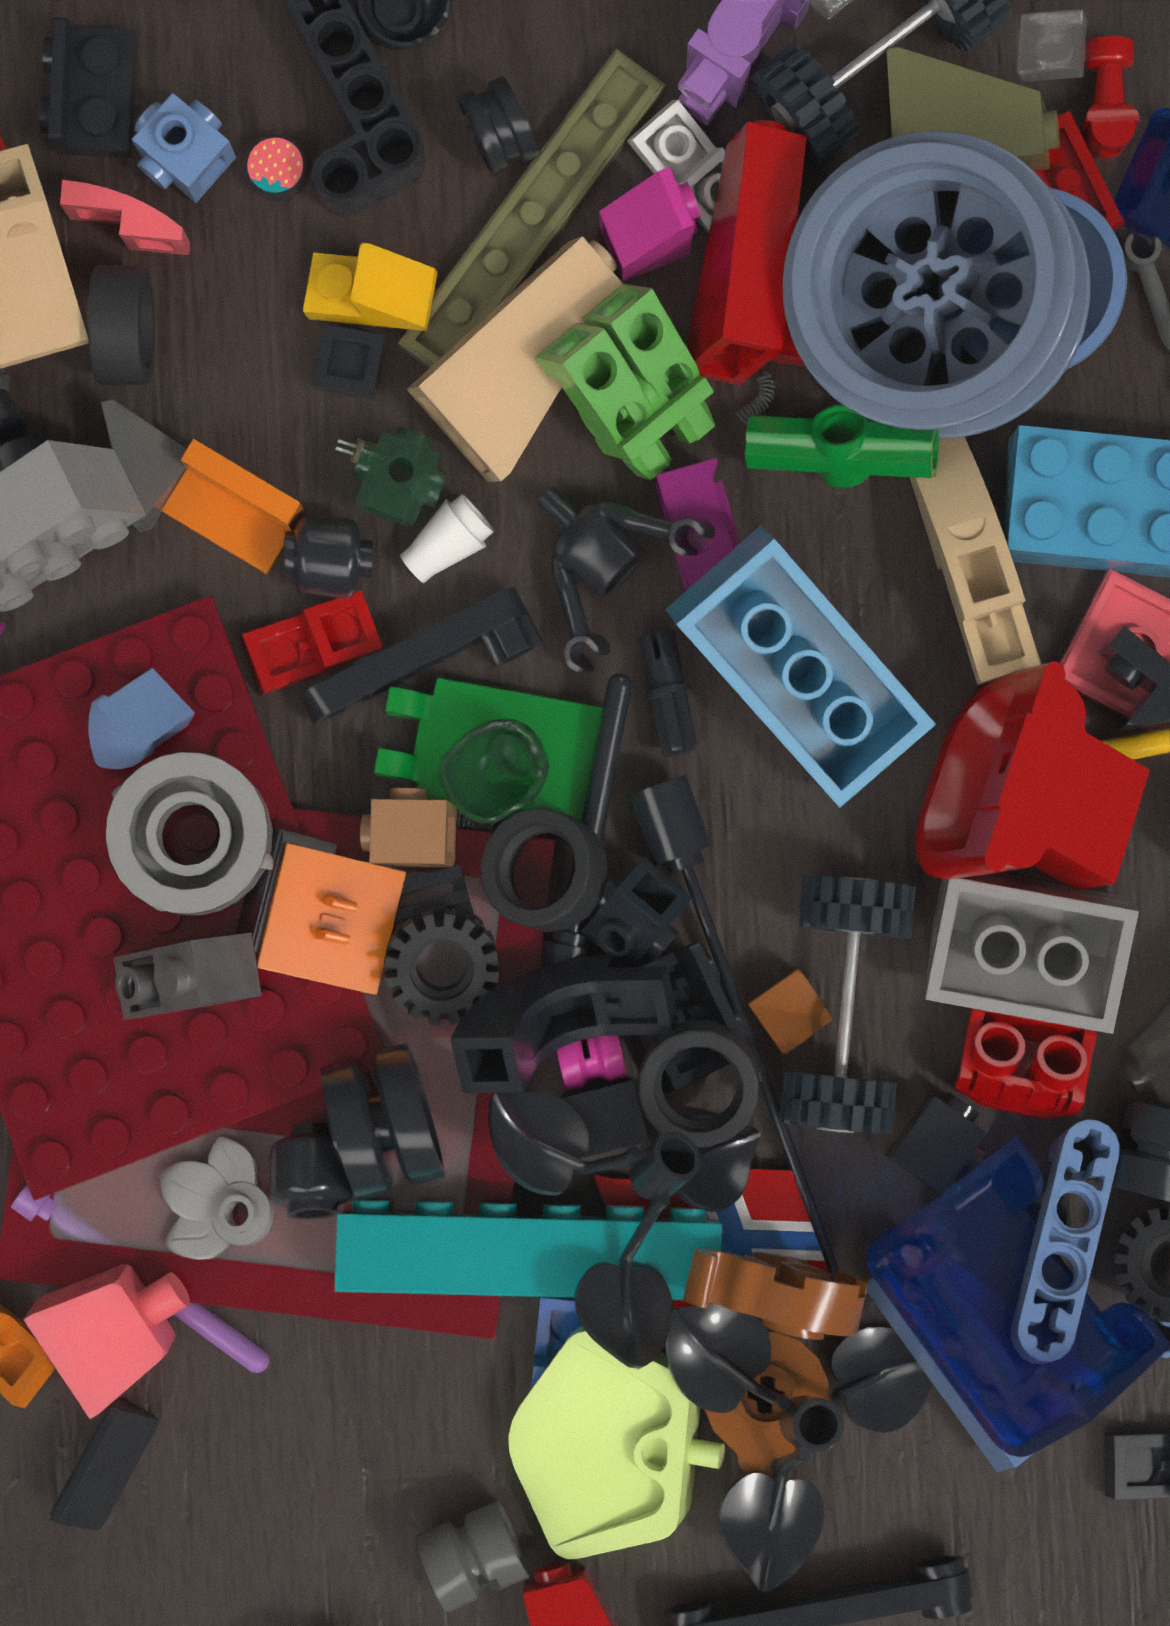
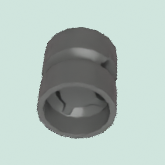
M499 1500L466 1513L464 1525L461 1527H457L447 1521L419 1533L415 1537L428 1579L439 1603L446 1613L479 1600L481 1589L486 1585H489L496 1591H500L530 1577L518 1538Z

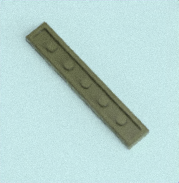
M615 49L541 149L539 156L533 160L434 294L428 331L408 329L399 341V347L424 366L430 368L526 280L625 146L626 140L633 135L665 91L666 84Z

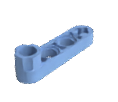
M1087 1119L1074 1124L1064 1133L1054 1138L1049 1148L1048 1160L1052 1165L1011 1326V1341L1015 1351L1021 1358L1033 1364H1046L1061 1359L1070 1351L1075 1340L1119 1158V1142L1116 1134L1108 1125L1097 1120ZM1080 1141L1086 1142L1094 1155V1160L1088 1163L1086 1171H1080L1083 1159L1082 1152L1073 1149V1144ZM1095 1180L1096 1188L1086 1182ZM1063 1194H1076L1086 1202L1089 1209V1218L1082 1228H1070L1059 1219L1057 1203ZM1051 1254L1061 1255L1072 1264L1074 1279L1065 1290H1056L1050 1287L1043 1279L1042 1264L1045 1258ZM1035 1295L1048 1302L1067 1303L1066 1311L1061 1308L1051 1311L1048 1330L1057 1334V1342L1045 1345L1042 1351L1036 1348L1037 1338L1028 1334L1029 1325L1038 1324L1043 1320L1047 1306L1045 1303L1035 1304L1033 1302Z

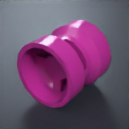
M618 1035L587 1038L557 1050L566 1092L585 1088L589 1080L603 1078L608 1082L627 1078ZM590 1052L591 1058L585 1059L583 1053Z

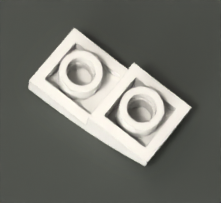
M672 100L626 141L654 174L670 167L677 184L685 181L688 182L700 212V217L695 218V220L709 233L725 150L723 148H716L679 100Z

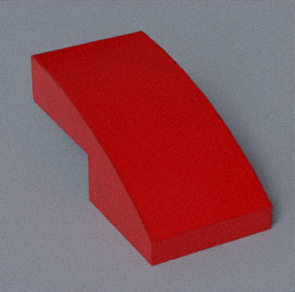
M362 590L356 592L351 598H337L304 609L298 616L244 633L240 637L241 645L260 696L320 676L383 649Z

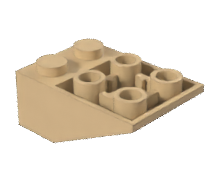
M28 144L0 151L1 369L89 343L48 204Z

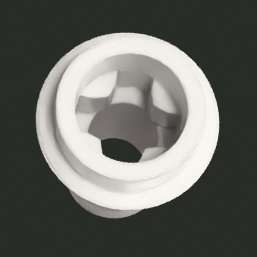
M461 494L452 503L447 499L443 502L410 547L400 554V557L409 570L422 583H425L433 575L485 548L484 540L494 530L473 503Z

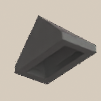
M115 400L101 402L112 449H114L146 513L145 516L132 525L139 532L151 530L162 513L161 509L187 469L180 460L187 449Z

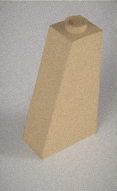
M582 236L568 241L407 388L408 392L487 482L502 481L511 473L561 389L558 381L547 376L535 357L574 324L586 325L582 318L623 284L613 273L617 269L614 259L602 245L594 240L588 243Z

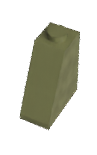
M900 47L887 49L892 138L915 132H956L992 142L1015 155L1032 170L1050 169L1049 149L1060 148L1058 116L1056 110L1046 111L1040 91Z

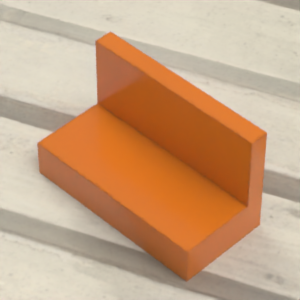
M193 439L180 459L187 469L161 511L268 575L284 549L285 531L295 530L296 523L306 513L304 508L297 500Z

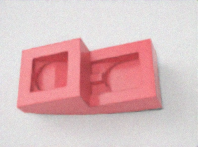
M62 180L60 205L70 220L120 224L119 235L128 250L189 255L190 241L183 228L150 205L105 187Z

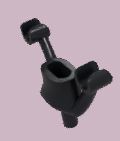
M556 487L550 488L541 496L538 505L562 529L553 544L551 568L571 635V640L568 641L564 651L565 662L569 668L576 672L584 673L594 671L593 666L584 658L583 650L586 644L599 655H608L610 653L608 641L601 635L590 634L573 572L579 575L600 598L606 597L617 590L634 573L647 555L646 551L628 535L624 528L669 541L672 549L680 555L697 556V550L690 546L688 542V531L691 527H694L701 536L714 538L715 528L709 521L703 518H684L673 523L640 513L616 500L608 498L598 502H591L578 511Z

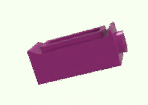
M717 458L656 475L657 483H655V488L665 521L675 523L679 519L703 518L709 521L715 528L714 538L701 536L694 527L689 529L687 539L690 546L697 550V556H684L674 551L685 591L740 544L723 482L718 481L714 483L713 481Z

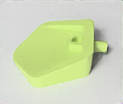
M583 1326L570 1334L520 1404L512 1420L508 1436L509 1453L514 1469L548 1543L557 1555L566 1559L584 1558L659 1541L670 1536L690 1510L693 1498L695 1465L721 1469L725 1453L723 1443L698 1439L701 1408L690 1402L678 1389L670 1373L666 1354L660 1352L651 1363L639 1370L629 1368L599 1346L588 1335Z

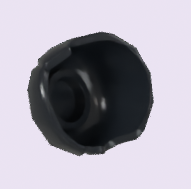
M451 0L355 1L357 18L369 38L390 50L418 49L428 43L441 31L448 21L451 12Z

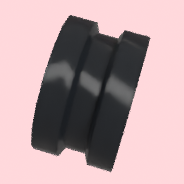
M504 76L489 81L488 89L479 94L470 90L457 97L461 113L463 115L468 113L469 115L466 117L468 130L492 176L495 177L508 171V163L520 158L523 162H527L539 156L537 144L526 116Z

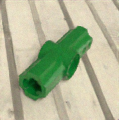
M843 404L825 408L815 418L754 415L749 417L746 429L745 460L747 469L818 472L823 482L837 488L854 487L864 482L870 475L933 478L936 477L939 463V429H904L876 421H867L866 417L852 411Z

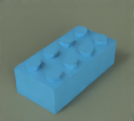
M1019 425L1009 438L1001 517V528L1013 562L1099 571L1112 569L1119 573L1170 578V440Z
M761 525L666 608V611L676 625L839 808L936 725L787 552Z

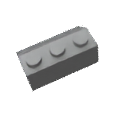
M1001 873L969 876L952 880L941 879L932 924L925 1000L1113 1034L1139 910L1130 897L1089 889L1075 890L1067 885Z

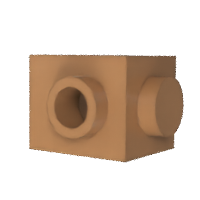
M392 788L390 789L389 799H371V814H364L362 816L360 827L362 851L370 852L369 863L383 867L455 866L457 805L447 800H427V790Z

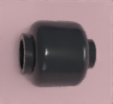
M305 516L298 520L294 531H285L283 581H293L294 589L300 596L310 598H351L358 589L359 577L371 578L373 542L372 540H360V529L353 519Z
M316 1122L300 1123L291 1126V1135L274 1142L270 1149L271 1199L278 1206L287 1209V1216L290 1218L314 1220L333 1217L338 1213V1206L346 1203L353 1191L344 1166L337 1156L331 1134H329V1127L327 1124Z

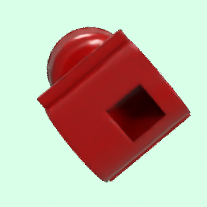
M1102 36L1085 42V66L1087 69L1097 73L1094 104L1084 117L1079 131L1081 135H1084V141L1092 157L1101 161H1110L1119 157L1140 123L1138 111L1132 105L1125 103L1122 71L1128 70L1134 64V41L1123 36Z

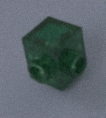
M398 427L395 435L382 431L377 446L365 441L352 477L363 481L355 501V508L413 529L422 504L432 508L435 507L447 473L436 469L441 453L430 449L432 440L415 431ZM395 467L404 468L410 474L411 479L404 483H398L390 477L389 471Z

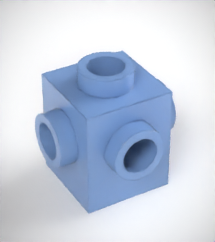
M172 93L162 105L159 102H155L148 107L135 125L137 134L132 138V141L142 157L137 166L162 189L166 190L172 183L195 203L200 200L236 159L230 141L218 132L222 126L221 121L196 99L188 106Z

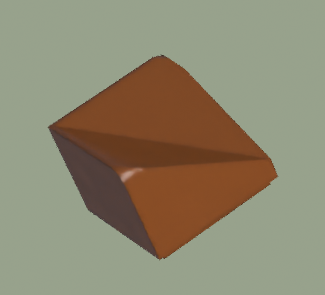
M796 968L746 1004L782 1056L795 1049L833 1020L800 968Z

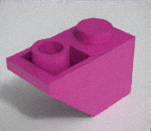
M670 167L656 172L599 211V228L610 255L617 265V272L622 282L690 255L693 234L698 232L695 218L700 217V212L688 182L685 181L677 184Z

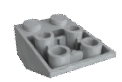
M47 440L0 472L1 612L13 610L30 601L34 596L31 590L44 581L57 580L76 571L81 565L79 558L93 549H104L122 541L129 534L127 527L146 515L114 449Z

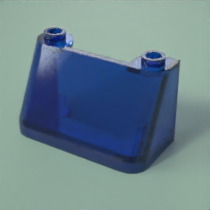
M1017 1136L998 1147L877 1238L869 1246L866 1258L868 1268L874 1280L989 1438L999 1449L1007 1454L1025 1457L1090 1423L1170 1348V1342L1153 1319L1139 1307L1121 1302L1100 1311L1086 1292L1075 1340L1070 1351L1065 1356L1046 1364H1033L1021 1358L1015 1351L1011 1341V1326L1037 1225L1025 1208L1041 1195L1044 1185L1041 1170ZM1051 1254L1045 1258L1042 1264L1044 1281L1056 1290L1067 1289L1074 1279V1274L1060 1255ZM1035 1295L1033 1300L1035 1304L1045 1303L1047 1306L1043 1320L1038 1324L1029 1325L1028 1334L1037 1338L1036 1348L1042 1351L1045 1345L1057 1342V1334L1048 1330L1051 1311L1057 1308L1066 1311L1067 1303L1048 1302Z

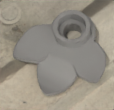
M219 1136L210 1151L208 1164L197 1161H181L168 1166L160 1173V1186L163 1197L171 1210L180 1216L165 1240V1245L172 1252L182 1257L196 1260L213 1259L221 1254L230 1244L249 1246L259 1242L271 1229L274 1220L273 1203L267 1192L257 1185V1166L253 1155L245 1146L237 1141ZM242 1202L248 1209V1217L245 1223L239 1226L233 1219V1209L238 1203Z

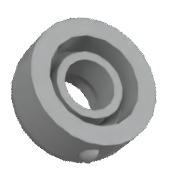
M186 752L161 756L141 766L125 780L123 785L118 786L111 793L114 799L107 817L106 843L110 861L119 879L135 896L158 911H168L180 915H204L221 911L238 902L254 888L265 869L273 870L274 863L270 855L273 829L269 809L260 791L243 773L221 759L203 753ZM196 804L204 806L213 812L219 822L220 839L217 849L210 858L200 864L185 866L176 863L169 857L163 847L162 832L164 824L172 812L183 806Z

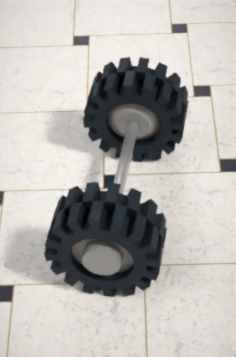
M920 0L921 3L918 5L921 9L832 77L829 74L825 75L823 73L822 65L815 58L812 60L807 50L803 47L800 49L798 44H792L752 74L753 90L761 98L759 103L762 108L769 112L771 116L769 118L770 121L784 125L787 129L786 131L807 136L804 158L809 164L818 166L858 135V124L853 120L855 118L853 111L845 105L847 100L842 92L836 90L839 86L930 17L932 18L931 23L936 30L942 29L943 36L949 43L954 42L956 48L960 50H971L1009 21L1010 18L1008 16L1011 15V10L1006 5L1008 0Z
M802 877L798 927L848 933L834 1076L783 1071L779 1122L816 1127L819 1130L854 1133L855 1131L892 1134L897 1083L847 1077L860 934L911 938L916 887L855 877Z

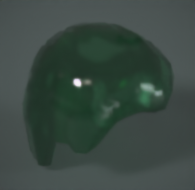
M509 718L489 720L467 731L443 755L439 779L441 780L442 787L446 790L447 798L452 800L460 814L466 815L471 820L478 821L480 824L496 823L536 799L545 786V781L549 774V757L539 735L526 723Z

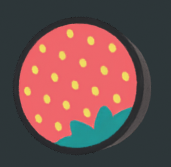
M281 135L263 137L250 147L245 157V173L250 186L259 196L267 200L283 201L290 199L300 192L307 180L308 166L304 153L300 146L288 137Z

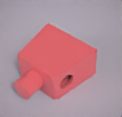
M122 1264L41 1296L34 1302L23 1320L89 1419L102 1412L168 1353L176 1336L167 1318L189 1306L190 1299L184 1285L174 1273L170 1272L145 1287L134 1269L128 1264Z

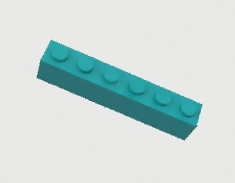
M352 1199V1210H340L337 1214L335 1292L575 1298L578 1281L590 1267L601 1262L611 1263L619 1267L620 1256L644 1217V1207L606 1206V1217L580 1216L581 1205L543 1204L542 1215L517 1214V1203L480 1202L479 1213H453L454 1202L420 1200L415 1202V1212L390 1211V1200L365 1199L357 1201V1199ZM669 1207V1218L656 1219L633 1258L632 1269L648 1267L656 1270L667 1283L672 1300H683L694 1248L704 1247L721 1250L722 1223L717 1219H707V1211L703 1209Z

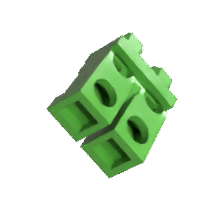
M622 284L582 318L586 325L574 324L538 354L535 359L547 376L556 379L578 409L585 426L596 437L594 440L603 454L622 459L636 476L650 480L666 469L672 460L659 440L666 432L672 428L680 441L692 443L700 440L715 427V422L704 401L714 391L707 379L699 375L695 361L653 289Z

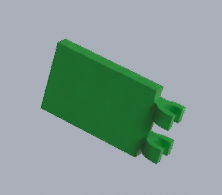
M437 678L434 696L390 686L386 705L387 715L418 720L419 727L413 755L388 749H378L374 771L376 776L418 783L417 789L427 790V800H447L457 805L459 810L509 818L521 810L543 807L565 813L581 821L602 713L601 707Z

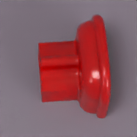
M1054 661L1026 668L986 683L965 703L952 722L938 755L919 813L914 837L916 859L930 877L952 880L1033 866L1075 890L1116 883L1150 769L1086 732V710L1083 699L1076 688L1065 680V670L1060 663Z

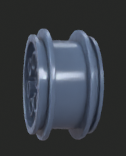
M945 131L915 132L879 142L859 152L829 175L806 204L795 225L789 241L783 273V302L790 335L799 356L817 382L844 406L868 419L904 429H939L940 439L960 438L995 429L1014 420L1038 403L1056 385L1076 354L1085 331L1091 298V276L1083 239L1068 209L1053 190L1029 166L1009 151L975 136ZM938 191H959L951 229L947 226H941ZM919 225H929L932 234L928 240V247L920 253L908 254L905 248V239L909 231ZM979 225H991L994 230V239L991 246L980 254H969L966 248V240L969 233ZM870 232L893 252V254L889 253L885 259V262L888 263L887 266L857 254ZM1024 236L1030 255L1000 265V261L1005 257L1008 248ZM934 273L944 280L949 279L941 285L944 296L939 300H935L928 294L923 295V293L931 288L928 278ZM885 279H895L897 288L893 293L892 301L886 308L876 309L872 302L874 288ZM1010 279L1020 280L1023 292L1017 305L1010 309H997L994 296L999 285ZM972 289L971 300L969 301L965 299L966 291ZM959 307L964 310L956 318L944 322L945 315L953 313ZM998 318L1020 326L1017 335L1010 345L992 330ZM880 321H884L890 326L887 331L862 351L852 334L853 331ZM913 333H923L926 340L924 354L918 361L904 364L900 357L902 341ZM984 333L989 343L985 357L978 363L972 365L965 364L961 357V346L970 335ZM946 354L949 383L930 386L933 369L939 363L941 355Z

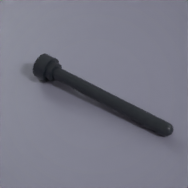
M622 673L612 675L607 682L581 822L596 833L601 845L632 690L630 678ZM575 855L573 858L568 889L571 886L576 869ZM587 918L569 929L553 931L552 939H545L541 965L547 966L566 960L593 956L594 948L588 947L590 939L581 932L586 926Z

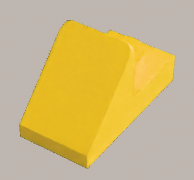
M369 243L360 244L358 257L313 253L303 312L310 320L428 331L437 271L433 267Z

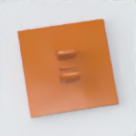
M285 843L260 951L258 952L257 968L377 995L385 963L386 948L391 938L406 872Z

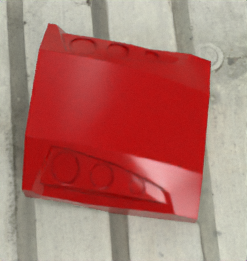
M969 1008L965 1042L955 1088L983 1107L1039 1119L1078 1115L1085 1102L1097 1031Z

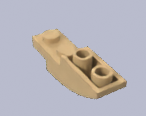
M965 437L940 439L939 463L936 477H910L937 568H942L976 682L979 685L1015 671L1041 665L1022 605L1026 601L997 514Z

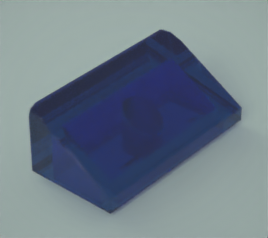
M1170 108L1157 109L1152 114L1114 198V202L1124 220L1122 227L1151 240L1154 237H1158L1161 244L1169 248Z

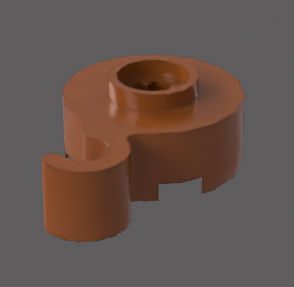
M695 1247L683 1300L703 1308H707L708 1303L717 1304L732 1311L762 1318V1325L771 1330L805 1339L823 1340L824 1334L837 1336L857 1335L869 1282L840 1269H836L833 1281L831 1280V1273L808 1266L807 1260L764 1252H754L753 1256L748 1254L742 1256L711 1248Z
M767 1328L772 1348L771 1358L765 1371L755 1377L754 1380L760 1383L761 1376L773 1377L775 1389L782 1391L781 1395L788 1397L790 1400L801 1395L829 1400L828 1379L816 1354L799 1337ZM747 1389L740 1403L732 1411L716 1413L705 1410L714 1432L735 1451L740 1468L748 1474L762 1473L774 1479L775 1473L771 1462L795 1451V1446L784 1438L780 1430L779 1418L781 1410L773 1404L766 1408L758 1407L756 1398L748 1395Z

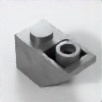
M252 933L191 940L113 957L116 970L115 986L121 1001L123 1020L262 996Z

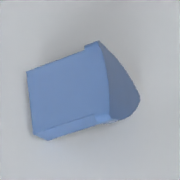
M151 668L111 696L101 695L92 702L88 733L95 763L99 767L109 769H124L136 765L150 756L156 747L187 727L195 712Z

